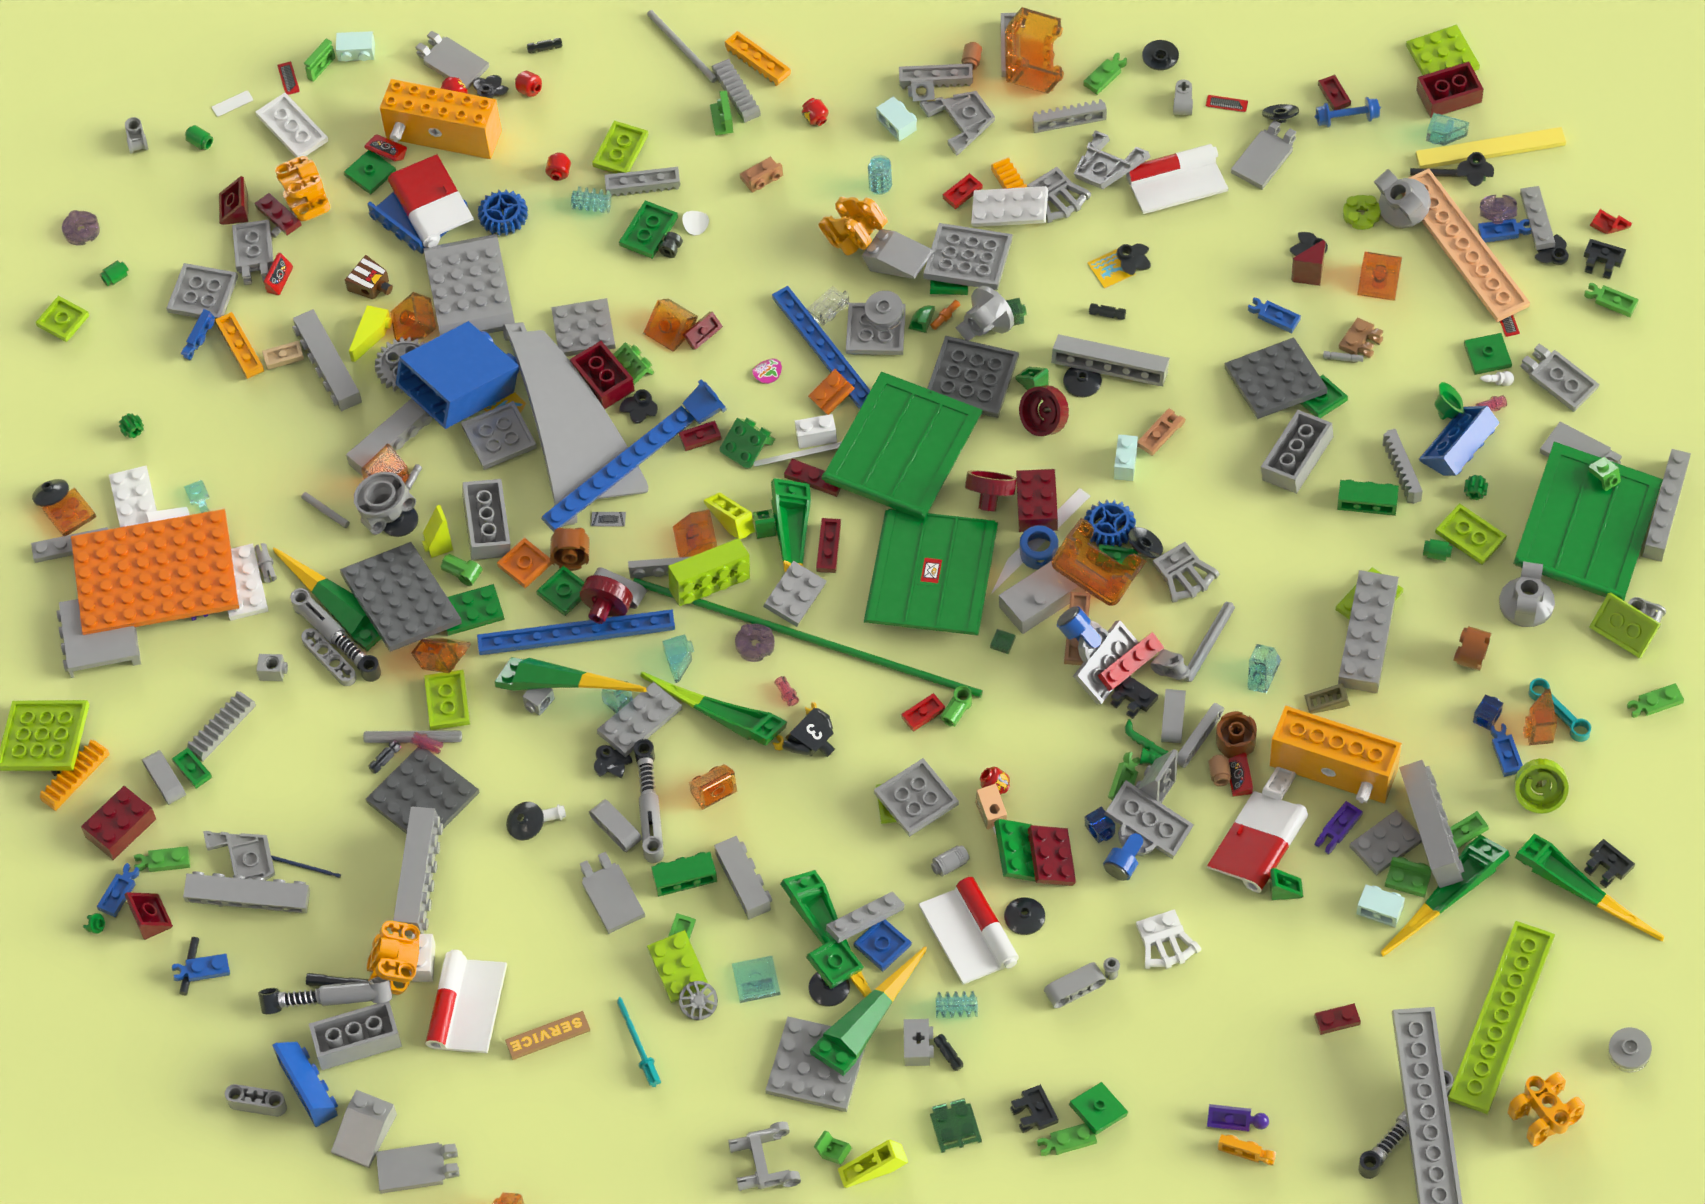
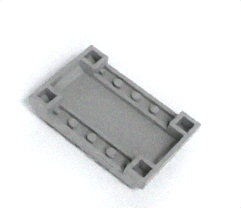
M497 234L423 248L440 336L468 321L479 331H485L488 334L503 331L504 324L515 323Z

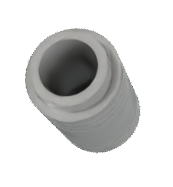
M957 845L933 858L931 868L936 875L939 874L943 877L966 864L969 860V854L964 846Z

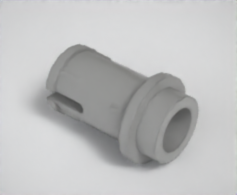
M1107 958L1103 963L1105 977L1108 978L1109 976V980H1114L1118 976L1120 963L1116 958Z

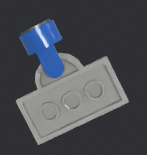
M1074 606L1066 610L1059 617L1057 627L1067 639L1076 638L1079 641L1078 650L1083 664L1073 677L1097 705L1102 704L1111 691H1108L1097 675L1139 642L1121 620L1115 621L1108 631L1101 627L1093 628L1090 625L1091 620L1079 606Z
M1125 780L1104 815L1121 825L1118 835L1122 849L1112 848L1103 862L1104 869L1112 877L1125 881L1130 879L1138 866V861L1135 858L1136 855H1146L1156 848L1173 859L1194 824Z

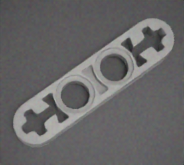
M312 628L304 630L301 635L304 646L343 686L353 685L356 681V674L346 660L317 630ZM309 636H310L311 638L314 637V640H315V642H316L315 645H314V642H313L311 639H307ZM320 648H327V653L322 655L317 653ZM333 660L340 661V664L337 667H331L329 665L330 662ZM343 670L346 675H350V678L344 677L341 671Z
M1217 703L1210 707L1177 755V764L1185 768L1220 720L1224 707Z

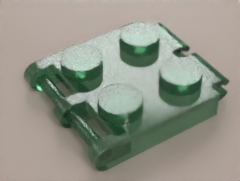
M964 1098L950 1102L951 1108L949 1109L946 1103L932 1107L933 1113L930 1114V1119L941 1153L950 1148L958 1146L962 1148L965 1144L982 1142L971 1104H966ZM975 1136V1138L962 1141L964 1138ZM957 1141L956 1143L944 1146L946 1143Z

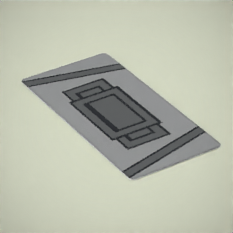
M592 512L591 526H625L626 512Z

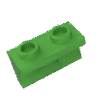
M727 90L719 91L720 99H717V103L710 104L715 135L734 133Z
M625 342L613 355L632 376L635 385L647 372L652 375L654 371L651 368V362L647 358L641 357L640 349L634 344L631 346Z
M1392 857L1385 887L1425 898L1431 878V868L1425 863L1411 862L1403 857Z

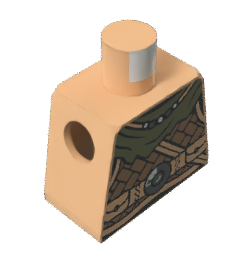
M993 784L977 790L975 803L986 829L993 828L996 835L994 822L997 819L1006 820L1007 813L997 785Z

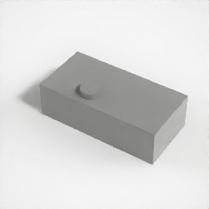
M1297 410L1261 465L1262 480L1297 494L1334 437L1332 423Z
M501 479L463 482L462 497L471 560L505 556L510 551V537Z
M1060 555L999 595V608L1018 630L1024 634L1069 605L1071 592L1086 593V581L1067 559Z
M389 1001L309 1024L321 1070L402 1047Z

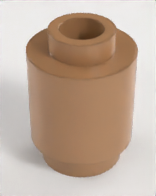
M967 43L963 50L961 62L962 64H972V70H975L980 63L982 47L978 43Z
M1223 755L1213 756L1208 762L1211 780L1216 786H1225L1230 783L1231 778L1229 760Z

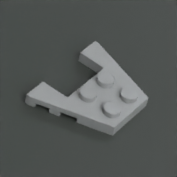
M977 91L956 94L952 98H935V101L927 102V100L920 101V107L928 118L946 110L962 132L948 139V146L956 156L995 121L994 114Z
M1095 130L1092 135L1093 140L1088 143V150L1085 156L1081 157L1074 175L1076 179L1104 189L1148 160L1151 156L1148 151L1135 147L1124 160L1103 152L1101 149L1110 139L1108 135Z
M203 831L208 851L228 846L234 875L244 876L245 879L252 880L253 877H261L265 881L275 876L267 835Z

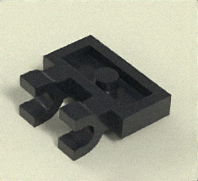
M1590 239L1584 252V257L1588 258L1584 272L1592 274L1596 261L1606 264L1603 278L1610 279L1614 266L1621 267L1626 249Z
M1129 676L1114 688L1115 692L1111 695L1113 700L1110 704L1118 708L1122 701L1127 699L1131 703L1127 706L1129 711L1126 715L1133 719L1141 709L1147 712L1158 700V694Z
M1603 839L1590 851L1589 855L1592 858L1586 862L1587 867L1584 871L1591 876L1601 864L1608 871L1602 875L1603 879L1600 881V884L1607 888L1615 877L1622 880L1634 868L1635 863Z
M1041 1084L1022 1091V1098L1011 1101L1012 1106L1010 1109L1013 1115L1021 1113L1025 1108H1028L1031 1116L1020 1119L1021 1124H1019L1022 1133L1029 1131L1034 1126H1037L1038 1130H1042L1058 1123L1059 1119Z

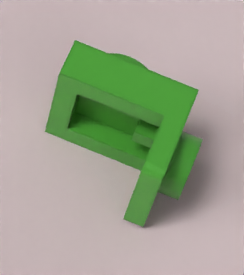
M1603 457L1589 465V472L1602 481V487L1605 491L1621 482L1619 468L1607 458Z
M824 1131L814 1145L822 1159L840 1165L852 1149L849 1143L833 1138L828 1131Z

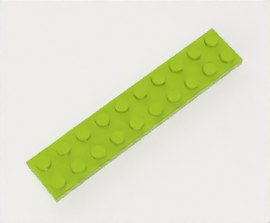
M1515 921L1448 1096V1101L1488 1115L1555 934Z

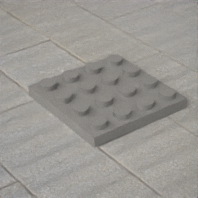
M939 223L931 248L933 253L927 260L923 279L973 287L986 286L993 290H998L1013 234Z
M788 1016L766 1087V1094L847 1112L865 1048L856 1063L842 1076L810 1054V1049L831 1026Z

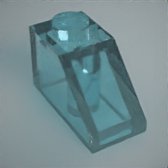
M1433 113L1427 129L1426 141L1444 146L1468 135L1469 122Z
M685 634L662 641L664 653L675 683L681 680L692 661L691 652H694L691 640L687 641Z
M603 689L601 692L603 702L615 713L633 700L632 691Z

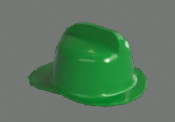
M1441 382L1439 384V395L1434 403L1440 419H1452L1460 413H1465L1460 394L1448 383Z

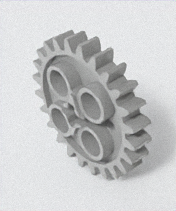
M401 337L400 342L393 339V344L386 342L387 348L381 347V353L377 352V359H375V372L377 373V378H380L381 384L386 383L387 389L393 386V392H395L399 388L395 384L399 357L425 344V342L423 341L418 344L417 338L412 342L411 337H408L407 341H404L403 337Z

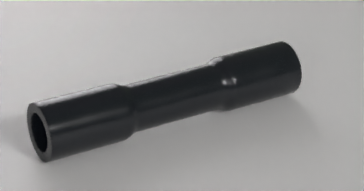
M307 973L306 985L321 986L368 981L369 979L342 978Z

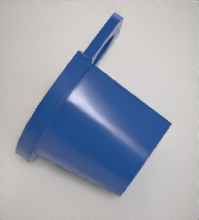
M702 379L698 381L699 385L682 403L698 424H701L720 411L724 413L727 410L717 394Z

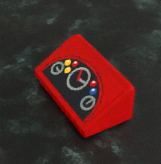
M378 134L374 135L364 146L365 149L393 161L404 160L407 150L406 146Z
M279 252L264 280L267 293L274 295L281 294L293 269V265Z
M1242 753L1228 759L1231 772L1230 786L1232 796L1252 794L1253 784L1247 754Z

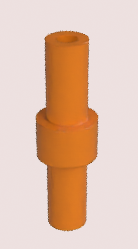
M954 300L947 308H944L939 313V316L930 324L931 328L936 330L944 321L947 322L952 317V313L960 306L959 301Z

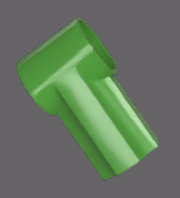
M451 554L446 555L441 564V570L458 577L467 586H472L483 571L482 567L475 561L469 560L466 562Z
M959 686L954 690V696L940 716V719L950 727H955L964 712L972 705L971 690L967 686ZM965 696L967 699L960 700L959 697Z

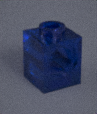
M1485 694L1474 712L1473 723L1491 731V726L1495 725L1502 713L1503 702L1496 697H1490Z
M1102 806L1085 816V827L1098 844L1102 841L1110 840L1115 834V823L1104 815L1105 810Z

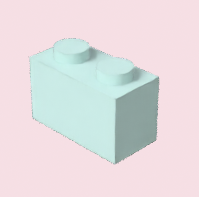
M373 31L336 33L338 61L374 60L375 40Z
M894 96L876 107L878 121L899 142L917 131L915 115L912 112L909 113L904 104Z
M1118 434L1114 466L1115 480H1134L1138 436Z
M1365 885L1356 914L1396 928L1404 907L1405 898L1401 897L1398 893L1384 891L1378 886Z

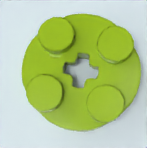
M1356 195L1347 198L1343 207V218L1353 228L1358 230L1370 229L1380 220L1381 210L1374 196ZM1364 210L1366 212H1364V214L1361 215L1360 212L1357 211Z

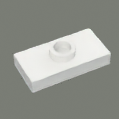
M1276 767L1264 786L1262 794L1273 799L1282 800L1294 781L1296 773Z

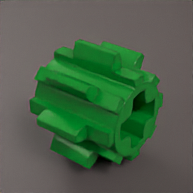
M127 413L119 421L120 431L125 437L136 438L144 430L141 418L133 413Z
M1473 475L1465 480L1464 493H1466V497H1469L1471 500H1479L1487 495L1488 482H1486L1483 476Z

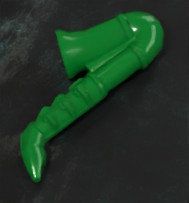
M1128 719L1125 733L1133 741H1136L1137 744L1144 747L1139 765H1152L1157 758L1169 752L1135 732L1131 720Z

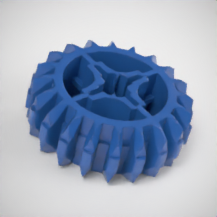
M507 189L504 192L498 190V193L491 192V196L485 195V200H481L480 206H478V219L486 232L490 231L492 235L497 232L499 237L502 233H505L507 236L508 232L514 234L515 229L521 230V225H525V220L528 217V207L525 200L521 198L520 194L516 195L514 190L510 193Z
M1106 499L1104 504L1099 501L1097 506L1092 504L1091 510H1087L1083 529L1086 537H1090L1091 543L1096 542L1097 547L1099 544L1121 547L1122 543H1128V533L1132 528L1136 527V519L1129 506L1124 507L1123 502L1116 504L1115 499L1112 503H1109ZM1102 517V519L1098 521L1097 524H1095V522ZM1122 525H1125L1123 529L1117 532V530L1121 528Z

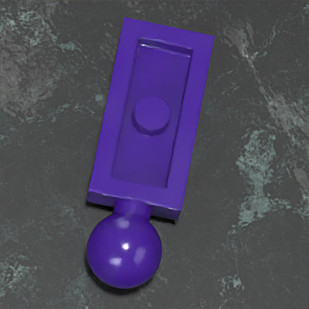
M1209 1104L1207 1127L1249 1131L1250 1124L1259 1130H1263L1269 1125V1118L1266 1114L1257 1113L1251 1116L1250 1108Z

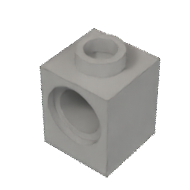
M933 79L911 81V86H908L909 97L913 98V102L935 99ZM918 86L926 88V92L923 95L916 92Z
M259 654L256 670L259 680L283 681L284 674H287L288 664L284 661L282 654Z
M552 688L528 689L522 696L526 710L530 713L535 712L539 716L555 699Z

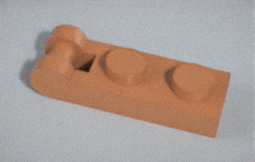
M1167 409L1138 440V447L1153 456L1171 435L1183 426L1186 419L1181 415L1177 416L1172 409Z

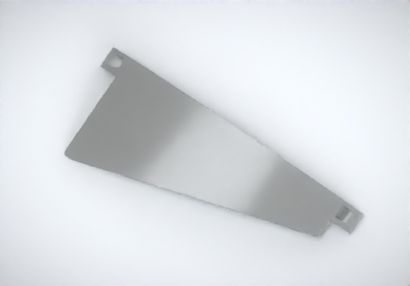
M523 322L504 324V339L511 343L532 408L555 506L628 447L585 380L545 331H527ZM639 466L597 499L647 493L648 484ZM577 515L563 526L577 523Z

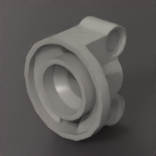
M1387 169L1374 181L1381 192L1379 199L1381 216L1391 226L1397 228L1412 227L1421 222L1429 212L1431 205L1430 194L1424 184L1416 179L1403 178L1398 180ZM1406 192L1402 199L1394 200L1399 194Z
M981 286L973 291L971 295L972 308L966 312L964 321L955 328L965 340L970 341L976 335H985L990 330L1001 334L1008 332L1014 325V316L1006 300L997 291L990 287Z
M392 472L372 474L357 486L354 493V504L361 515V523L374 535L380 534L385 529L387 522L396 520L402 511H410L416 504V499L409 493L402 478Z
M1523 561L1521 577L1511 580L1503 587L1499 596L1500 610L1511 623L1521 627H1535L1545 623L1551 617L1555 607V599L1550 587L1541 581L1543 564ZM1523 592H1531V593H1534V594H1533V595H1527V594H1525V593H1523Z

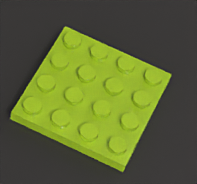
M87 700L12 701L0 746V771H73L90 705Z

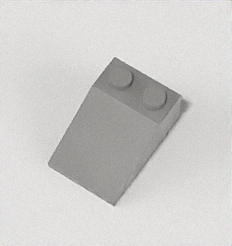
M882 229L878 231L862 257L872 272L915 279L933 253V250L896 231Z
M1173 749L1157 758L1152 766L1148 765L1144 772L1145 777L1142 781L1139 780L1136 787L1162 803L1176 781L1178 751Z
M356 1090L347 1106L331 1153L369 1168L397 1116L394 1104Z

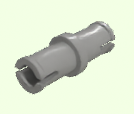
M261 543L262 551L259 544L254 547L259 560L258 567L262 570L264 581L270 583L269 575L272 581L277 579L273 568L274 562L269 556L267 545Z

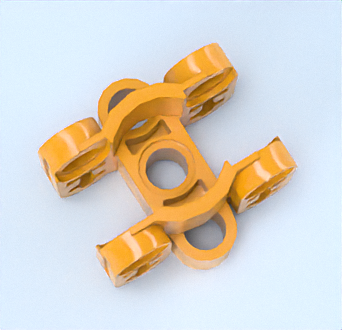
M300 156L276 167V177L285 189L283 197L290 210L300 221L310 220L330 210V204L326 197L321 177L312 159L308 160L307 157Z
M840 197L835 203V208L841 218L824 217L818 225L828 241L834 247L841 248L844 254L848 256L855 253L859 248L865 250L872 242L871 233L875 229L882 230L887 223V218L875 201L870 198L859 201L855 197Z
M386 921L380 928V933L376 935L372 942L373 949L368 958L367 971L373 973L368 981L376 977L390 980L391 993L400 995L405 992L409 986V981L416 975L420 931L412 924ZM387 928H391L393 933L388 934ZM407 930L412 931L415 934V938L408 939L404 932ZM393 981L402 982L404 987L401 989L396 988Z
M1560 1072L1552 1074L1545 1081L1539 1076L1529 1077L1526 1081L1524 1093L1516 1096L1509 1104L1508 1115L1513 1121L1525 1115L1528 1116L1532 1108L1540 1117V1119L1529 1126L1526 1138L1533 1147L1543 1143L1548 1136L1556 1133H1565L1568 1127L1576 1123L1583 1115L1585 1105L1579 1097H1574L1565 1104L1558 1098L1557 1095L1564 1091L1566 1083ZM1535 1086L1539 1090L1533 1091L1530 1087ZM1549 1103L1552 1107H1545L1543 1104Z

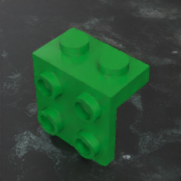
M736 418L719 450L741 466L750 469L764 444L773 445L775 438L770 435L772 432L766 428L761 427L760 429L756 427V422L750 418Z

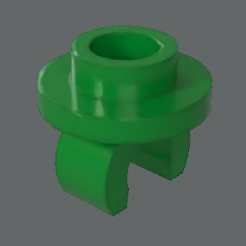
M100 913L88 915V925H83V928L94 934L101 933L105 927L104 917Z

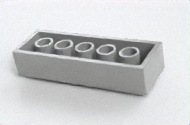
M1359 570L1338 684L1343 683L1345 688L1378 693L1399 577Z
M1419 760L1399 767L1430 868L1439 888L1463 881L1461 873L1464 872L1461 860H1459V853L1453 841V834L1448 825V818L1443 809L1442 799L1436 788L1437 784L1430 766H1425L1423 760Z
M411 807L393 921L415 925L419 929L420 934H424V930H428L429 920L426 916L427 911L431 910V899H429L430 892L434 891L432 876L437 871L435 857L440 851L438 837L442 835L443 823H440V816L437 815L435 808ZM410 930L404 932L405 936H412L414 934Z

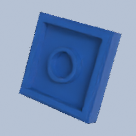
M885 919L871 926L853 945L883 972L912 945V942Z

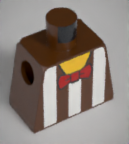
M367 255L361 259L345 279L347 291L370 299H375L380 292L389 295L393 289V285L388 283L387 271Z

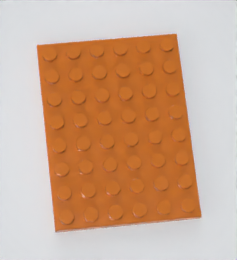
M225 509L71 536L83 635L240 609Z

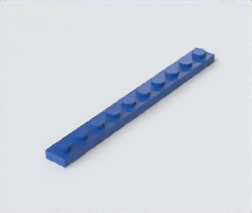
M789 286L773 293L772 299L830 373L836 369L855 388L848 396L860 410L871 390Z
M681 405L546 512L541 519L553 532L555 529L561 528L678 435L679 432L692 424L694 418Z
M673 609L609 617L602 624L586 620L477 635L479 655L657 633L675 630Z

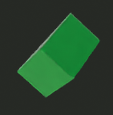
M1029 366L1018 374L1015 379L1026 390H1029L1033 387L1049 385V371L1047 368Z
M772 509L753 512L757 539L776 536Z
M1276 868L1270 869L1269 884L1272 901L1304 897L1301 878Z

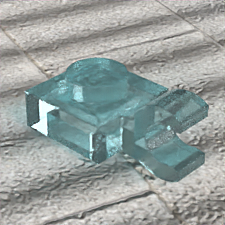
M199 480L184 486L191 505L197 503L201 513L208 511L205 500L209 499V494L203 481Z

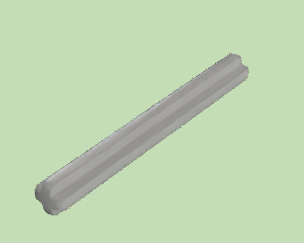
M1226 601L1188 664L1190 673L1184 678L1185 681H1193L1234 611L1235 606L1233 603Z
M460 730L365 731L363 739L365 743H390L392 740H396L398 743L461 742L462 732Z

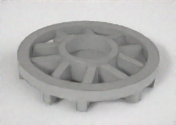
M694 981L687 984L679 995L681 1011L687 1017L694 1020L706 1019L714 1013L717 1007L718 998L715 989L703 981ZM697 984L704 985L705 987L699 991ZM692 985H694L696 989V993L694 994L689 988ZM708 987L711 990V993L705 996L703 992ZM685 990L690 994L689 997H683ZM712 994L714 996V1002L707 999ZM682 1000H690V1004L683 1005ZM706 1003L714 1005L712 1010L705 1006ZM692 1006L691 1014H689L684 1008ZM702 1008L709 1013L702 1016ZM695 1009H699V1016H693Z

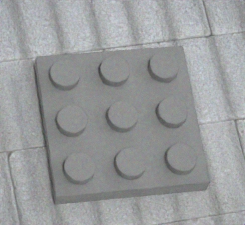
M184 263L169 300L167 312L199 318L203 309H206L214 315V321L224 316L238 279L237 272Z
M607 298L551 307L557 345L566 357L578 355L599 341H602L608 349L616 348Z
M849 303L846 354L903 355L905 304H903L902 316L896 323L880 327L868 320L865 313L866 303Z
M514 401L461 422L462 428L484 470L537 448Z
M924 758L874 789V794L909 837L959 805L958 799Z

